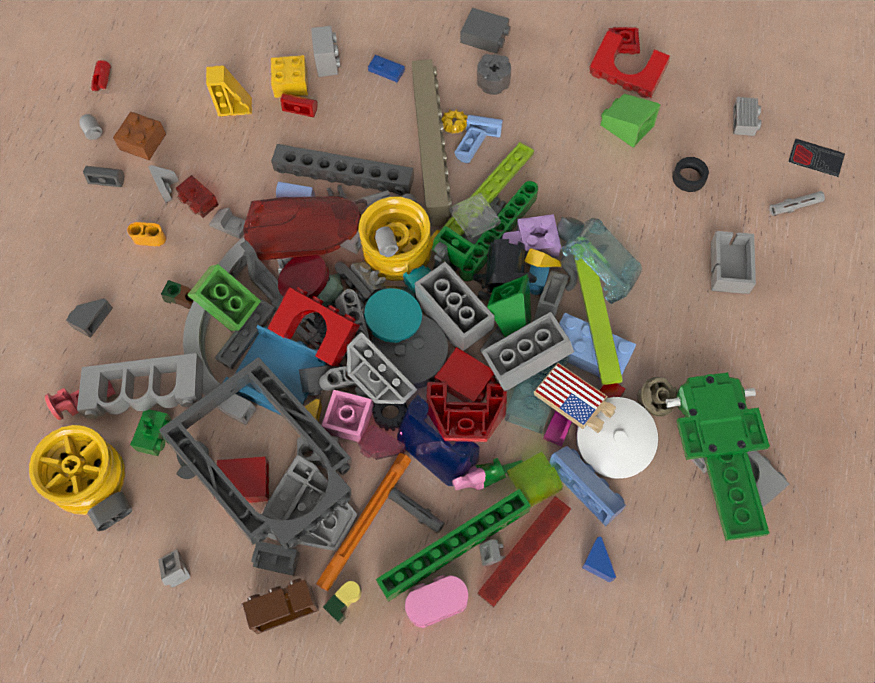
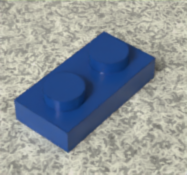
M375 55L368 65V71L398 83L405 72V66Z

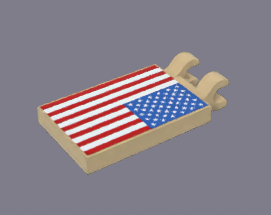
M559 363L556 364L534 391L536 397L577 426L584 429L587 425L597 433L602 430L604 425L601 419L596 418L601 411L604 415L611 418L616 409L613 404L605 402L608 396Z

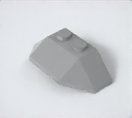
M362 332L347 346L348 376L375 403L404 404L418 390Z

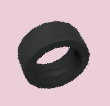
M685 157L676 164L672 175L673 182L682 191L696 192L705 185L709 170L708 166L701 159ZM685 168H691L696 170L701 178L697 181H690L685 179L680 171Z

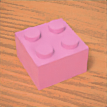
M333 390L321 426L332 436L363 443L373 413L372 399Z

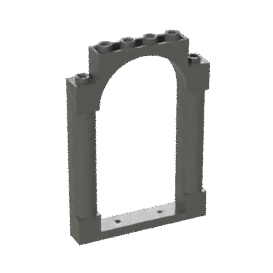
M259 357L159 429L164 440L197 476L252 545L264 541L268 533L271 532L285 550L289 547L293 548L300 543L301 537L306 533L310 534L316 530L318 523L323 519H329L334 514L336 508L340 505H346L351 499V488L339 476L340 474H346L350 470L352 465L351 457ZM251 383L320 457V461L328 473L326 493L321 502L311 512L293 520H274L265 517L249 504L186 429Z

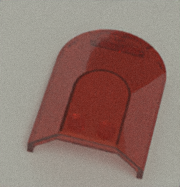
M340 196L280 197L251 201L244 223V239L253 247L260 261L327 254L341 248L340 245L347 239L351 240L359 230L361 213L354 202Z

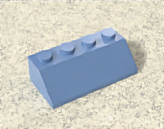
M566 446L551 455L548 468L605 526L624 510L626 504L622 496L614 493L609 488L610 486L607 481L599 478L595 474L593 467L588 463L585 464L580 459V455L576 450Z

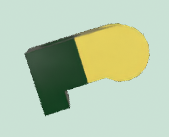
M353 581L346 582L323 608L341 624L346 619L342 613L351 603L357 602L360 599V587Z

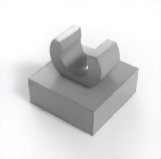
M489 540L479 545L482 566H490L505 559L504 555L500 556L499 549L504 546L503 544H498V540Z

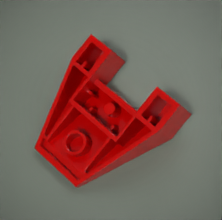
M427 382V414L444 441L487 442L506 416L507 391L504 392L500 384H487L486 403L447 402V383Z

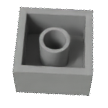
M331 26L311 28L318 77L338 75L337 68L340 67L339 57H336L339 56L338 44H334L337 43L336 32L332 33Z

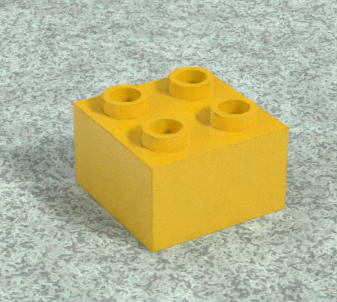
M304 55L271 58V86L275 98L281 97L283 93L295 96L308 95V74Z

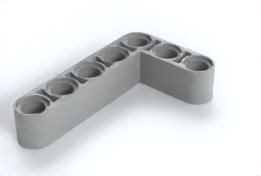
M347 289L336 298V308L340 310L339 314L342 316L346 313L356 319L355 323L360 325L356 332L357 336L362 332L369 339L357 293ZM347 366L330 369L319 379V385L325 391L358 386L352 379L349 380L347 378ZM328 376L333 379L334 384L329 382Z

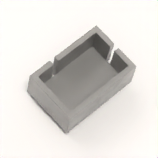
M716 231L711 241V273H713L711 276V291L750 294L756 284L754 234L737 233L731 245H729L733 232Z

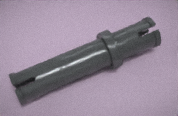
M393 488L388 495L389 499L415 516L419 523L426 524L437 534L444 527L445 522L434 516L430 509L423 508L398 490V488Z

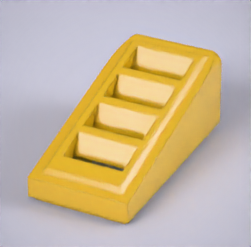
M533 248L529 249L525 258V262L536 267H561L559 260Z

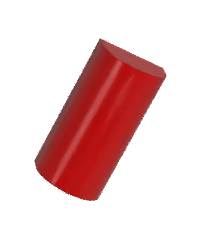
M283 93L280 97L282 111L315 117L318 106L317 100Z

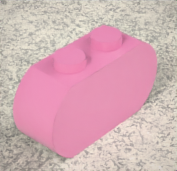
M441 575L433 579L434 582L429 585L422 583L413 588L414 591L408 594L405 602V609L409 620L417 627L425 628L463 612L468 603V590L461 579L455 576L445 577V575Z

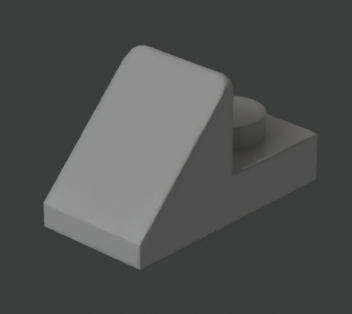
M152 165L149 166L165 203L171 201L169 193H172L169 185L179 181L175 172Z
M224 208L217 211L209 226L241 239L249 227V223L232 215L230 208Z
M178 549L158 559L161 580L165 586L170 584L173 588L190 578V574Z

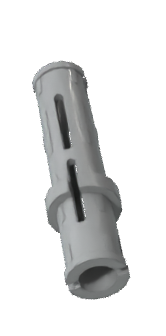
M818 191L794 199L788 198L784 202L770 205V213L772 216L785 212L792 213L795 209L824 202L825 195L822 191Z

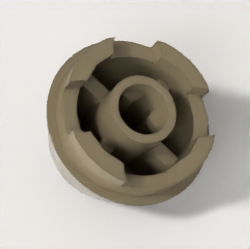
M652 377L638 391V403L652 415L665 416L674 408H667L666 399L676 398L677 389L672 387L666 378Z

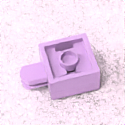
M554 214L518 219L516 231L503 234L502 239H509V243L518 245V241L524 243L526 256L529 249L533 248L553 258L559 257L561 244Z

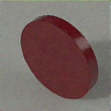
M300 254L291 259L282 269L278 278V290L284 297L289 287L295 290L299 287L308 292V297H317L328 282L329 267L318 254Z

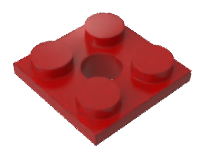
M613 27L608 29V31L627 39L623 40L618 54H640L638 28Z

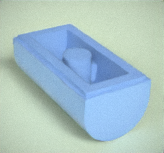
M468 115L467 131L471 126L485 130L486 136L500 138L503 120Z
M470 126L454 152L456 158L463 163H470L485 139L486 131Z
M278 182L276 188L277 199L313 204L315 199L312 187Z

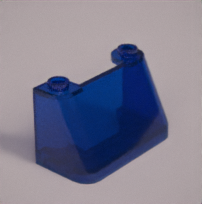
M417 395L407 408L397 432V441L401 447L444 484L454 486L452 480L467 475L470 468L479 462L480 446L470 441H457L454 445L444 441L442 436L425 422L429 407L427 402Z

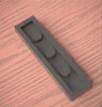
M259 299L261 302L241 329L232 334L215 357L218 362L230 369L234 368L259 334L256 328L257 325L264 327L276 311L274 306L262 299Z

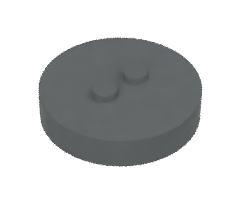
M422 315L418 331L408 339L392 343L378 339L375 336L372 338V342L417 389L427 386V382H434L435 376L448 360V343L443 330L435 321Z

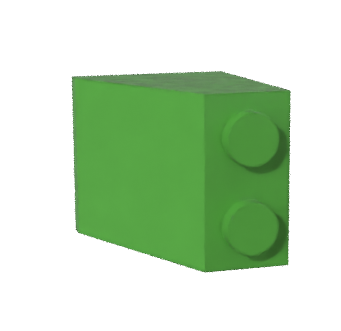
M623 94L620 98L614 100L609 109L606 108L603 111L601 126L634 148L655 126L661 105L653 101Z

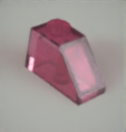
M371 424L358 443L361 450L360 453L369 459L373 457L378 460L406 452L405 444Z

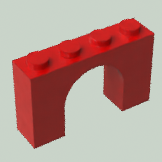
M607 30L589 66L591 75L598 79L603 78L612 85L618 84L627 91H635L641 97L652 98L669 64L670 55L654 49L646 67L636 74L622 73L616 68L614 61L623 44V36Z
M289 287L267 329L283 338L291 339L299 323L306 315L314 312L320 313L325 319L327 332L315 356L332 366L338 367L347 351V346L352 342L360 325L355 323L356 319L346 313L344 316L339 314L340 310L332 305L326 307L323 305L324 301L318 297H308L307 291L299 287L296 290Z

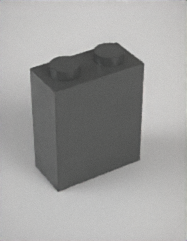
M472 8L460 31V43L497 54L499 49L504 46L505 36H508L510 33L509 18Z

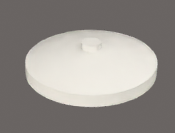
M622 397L607 398L605 402L611 403L616 407L615 413L609 418L601 411L596 418L604 422L603 428L599 433L587 425L584 429L579 426L577 427L576 442L578 451L583 461L591 465L596 473L609 478H628L643 471L653 460L658 446L656 424L649 412L639 403Z

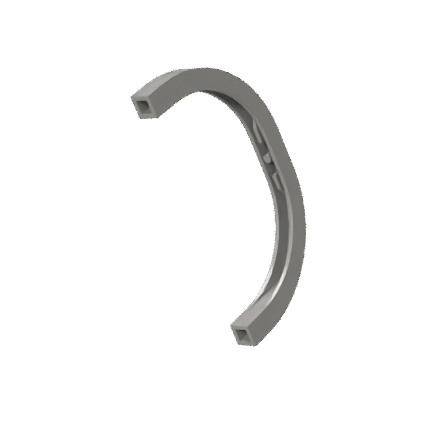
M301 215L279 219L267 223L244 236L226 253L219 262V265L236 279L242 269L248 264L247 257L244 255L245 250L240 246L245 240L253 247L256 255L280 243L298 239L327 241L357 254L362 246L359 228L325 216ZM193 301L185 322L183 349L184 355L197 353L203 361L202 393L206 396L221 385L216 381L208 366L205 352L206 331L212 315ZM237 394L232 395L217 407L220 411L244 425H247L256 411V407L252 402Z

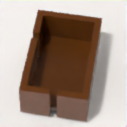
M301 578L290 581L289 586H286V588L277 586L269 589L265 595H252L247 598L248 601L242 603L249 629L256 634L319 611L312 587L306 580Z

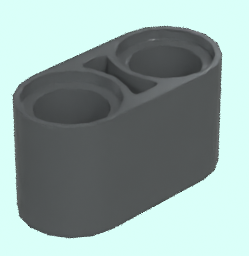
M117 492L92 507L88 511V515L97 531H103L128 516L133 509L123 492Z

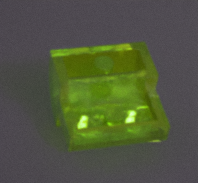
M543 452L507 470L512 483L517 490H521L531 507L563 489L556 469L550 465Z

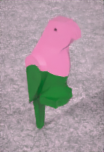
M495 458L492 463L471 467L467 475L452 480L455 490L469 487L481 490L506 478L505 474L522 466L523 462L520 460L501 465L499 459Z

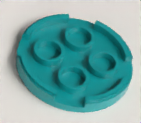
M388 288L376 292L369 298L364 310V320L375 337L386 342L397 343L408 339L418 331L422 320V311L419 303L411 294L400 289Z

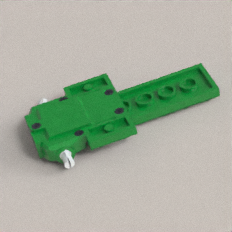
M728 372L689 377L685 384L681 385L678 389L676 398L666 399L667 408L678 406V409L685 416L678 418L676 421L686 460L704 458L725 541H732L770 534L747 453L749 451L768 449L770 445L759 407L747 409L746 397L755 396V389H744L740 379L729 377Z

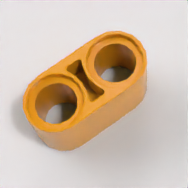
M133 222L127 228L128 234L137 245L161 246L166 242V236L162 228L156 223Z

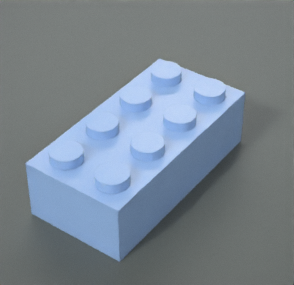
M564 313L559 325L569 338L574 353L561 360L600 377L589 324ZM612 334L621 375H623L636 344Z

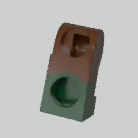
M170 280L167 281L161 292L164 302L175 303L187 309L191 308L194 301L188 296V293L191 291L189 287Z

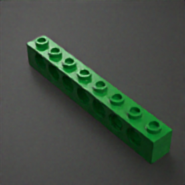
M518 489L378 577L376 582L387 601L389 602L529 513L530 503L521 490Z

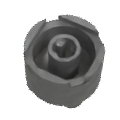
M496 54L483 55L477 66V85L483 89V92L491 95L500 94L504 89L507 90L511 79L509 58Z

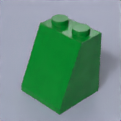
M528 275L493 288L487 308L495 316L494 319L505 337L531 323Z

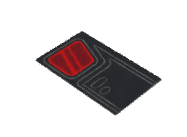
M795 139L788 162L839 177L845 153Z

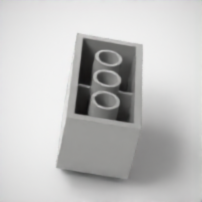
M446 262L415 283L416 298L420 307L428 318L435 321L441 327L446 338L455 348L457 347L464 351L493 330L495 316Z

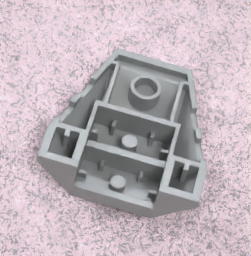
M297 455L283 475L261 514L274 520H293L308 514L323 499L327 490L328 480L314 464ZM348 503L344 506L340 505L334 510V514L329 519H323L318 523L316 530L310 534L306 533L301 537L299 544L337 551L358 514ZM271 532L268 533L269 538L277 540Z

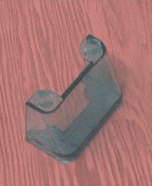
M591 218L586 221L560 249L565 256L574 254L577 261L582 258L606 283L603 289L605 291L608 290V294L604 298L610 304L625 298L633 289L642 272L640 262L625 249L599 219Z

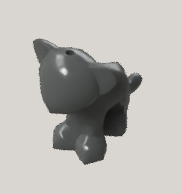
M561 217L557 225L558 235L569 243L568 249L562 255L561 266L570 276V281L565 289L571 291L576 286L578 280L572 243L585 242L582 239L585 232V224L572 217ZM607 245L592 246L596 264L608 248Z

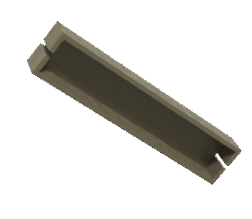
M432 59L412 61V74L425 207L430 227L443 226L449 221V218H452V201L450 197V183L448 182V166L446 165L447 157L445 139L443 137V122L441 121L442 113L439 105L440 95L438 94L436 66H433Z

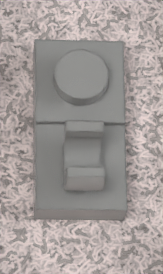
M365 261L352 263L349 269L372 294L382 290L383 286H385L386 278H378L380 271H373Z

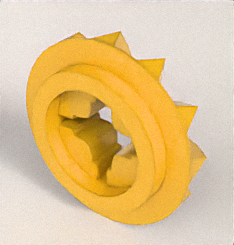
M449 109L447 113L443 114L441 119L443 129L449 133L464 131L467 127V115L463 111L459 112L457 109L451 111ZM453 118H457L456 122L453 125Z

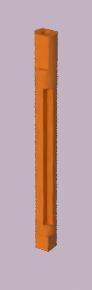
M399 453L381 484L318 579L316 585L327 592L330 590L349 557L388 498V495L412 461L406 454Z

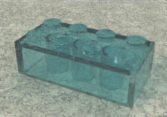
M567 356L517 384L505 414V421L542 434L552 407L536 397L534 391L557 363L567 368L570 357Z

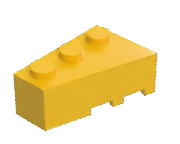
M224 65L206 67V85L218 117L252 114V97Z

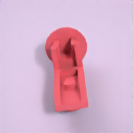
M108 380L107 398L116 393L110 380ZM63 388L53 396L49 393L45 395V402L56 419H64L62 414L64 410H67L72 416L80 413L77 411L79 390L70 394Z

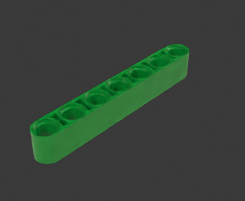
M527 181L520 187L474 244L476 249L473 258L463 270L459 268V276L462 280L472 281L473 276L478 274L487 263L490 245L486 243L494 244V240L502 239L504 233L512 232L517 225V220L522 219L536 202L538 185L535 182Z

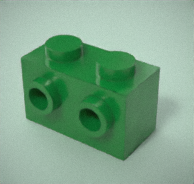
M444 226L437 234L432 246L434 251L435 246L439 242L447 245L449 261L461 270L473 258L476 249L474 244L447 226Z

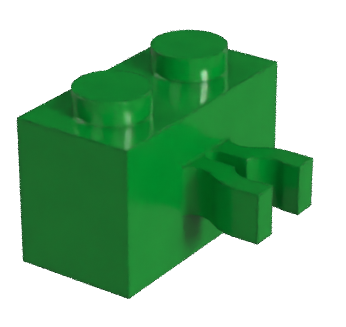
M151 409L143 411L130 445L136 451L159 456L166 443L159 429L172 420L167 413Z

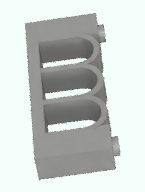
M197 353L82 367L77 411L87 419H96L97 417L105 416V411L110 414H120L130 406L137 411L149 410L156 403L164 408H172L179 404L182 407L189 408L202 399L203 361ZM176 372L174 390L166 396H160L161 374ZM149 375V386L146 394L139 399H133L135 377ZM122 379L119 397L113 402L106 403L108 380Z

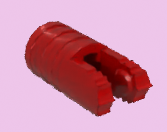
M103 60L96 61L91 83L92 91L97 92L99 89H106L111 70L110 63Z

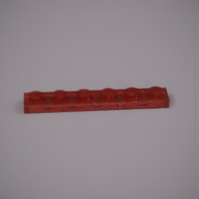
M554 496L477 592V595L494 608L569 514L571 508Z

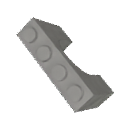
M757 451L747 452L762 507H764L785 489L789 483L782 473L777 472L771 466V462L766 457L761 456ZM704 458L691 459L703 473L707 472Z

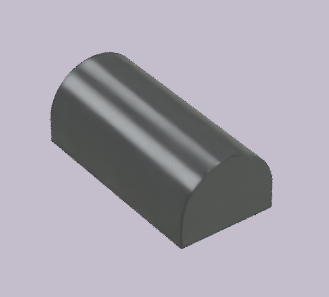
M85 166L83 170L88 184L122 187L124 172L121 169Z

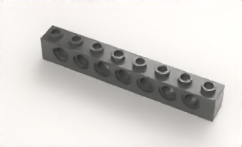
M282 144L276 145L271 160L274 171L278 173H288L298 177L305 176L315 180H327L331 183L338 182L348 186H360L365 189L371 188L381 192L388 190L398 195L410 194L414 180V170L411 167Z

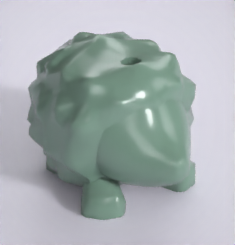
M338 273L329 275L325 288L317 296L324 301L323 305L325 306L335 304L336 298L344 291Z

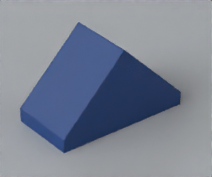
M600 536L595 540L582 568L608 582H612L615 580L616 575Z

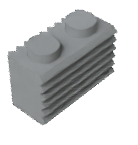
M737 97L733 106V134L755 136L757 130H760L761 120L758 119V116L761 113V106L758 105L757 98Z

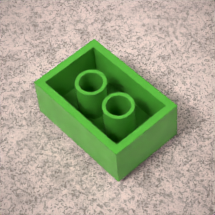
M219 264L210 266L188 293L191 299L230 331H239L261 302Z

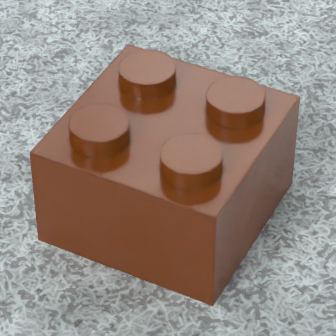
M130 111L113 139L119 150L150 161L166 133L160 121Z

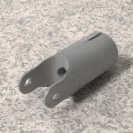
M383 191L351 201L350 205L358 203L367 205L365 209L357 211L353 215H362L374 202L390 197L389 191Z

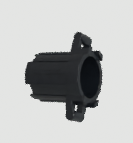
M496 239L494 244H490L486 274H475L473 276V280L481 284L482 289L486 287L489 293H492L493 288L524 275H528L529 283H535L537 278L530 272L524 273L526 257L524 243L518 241V245L509 243V239Z

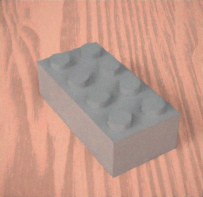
M549 312L481 352L505 392L574 353L569 338L553 314Z

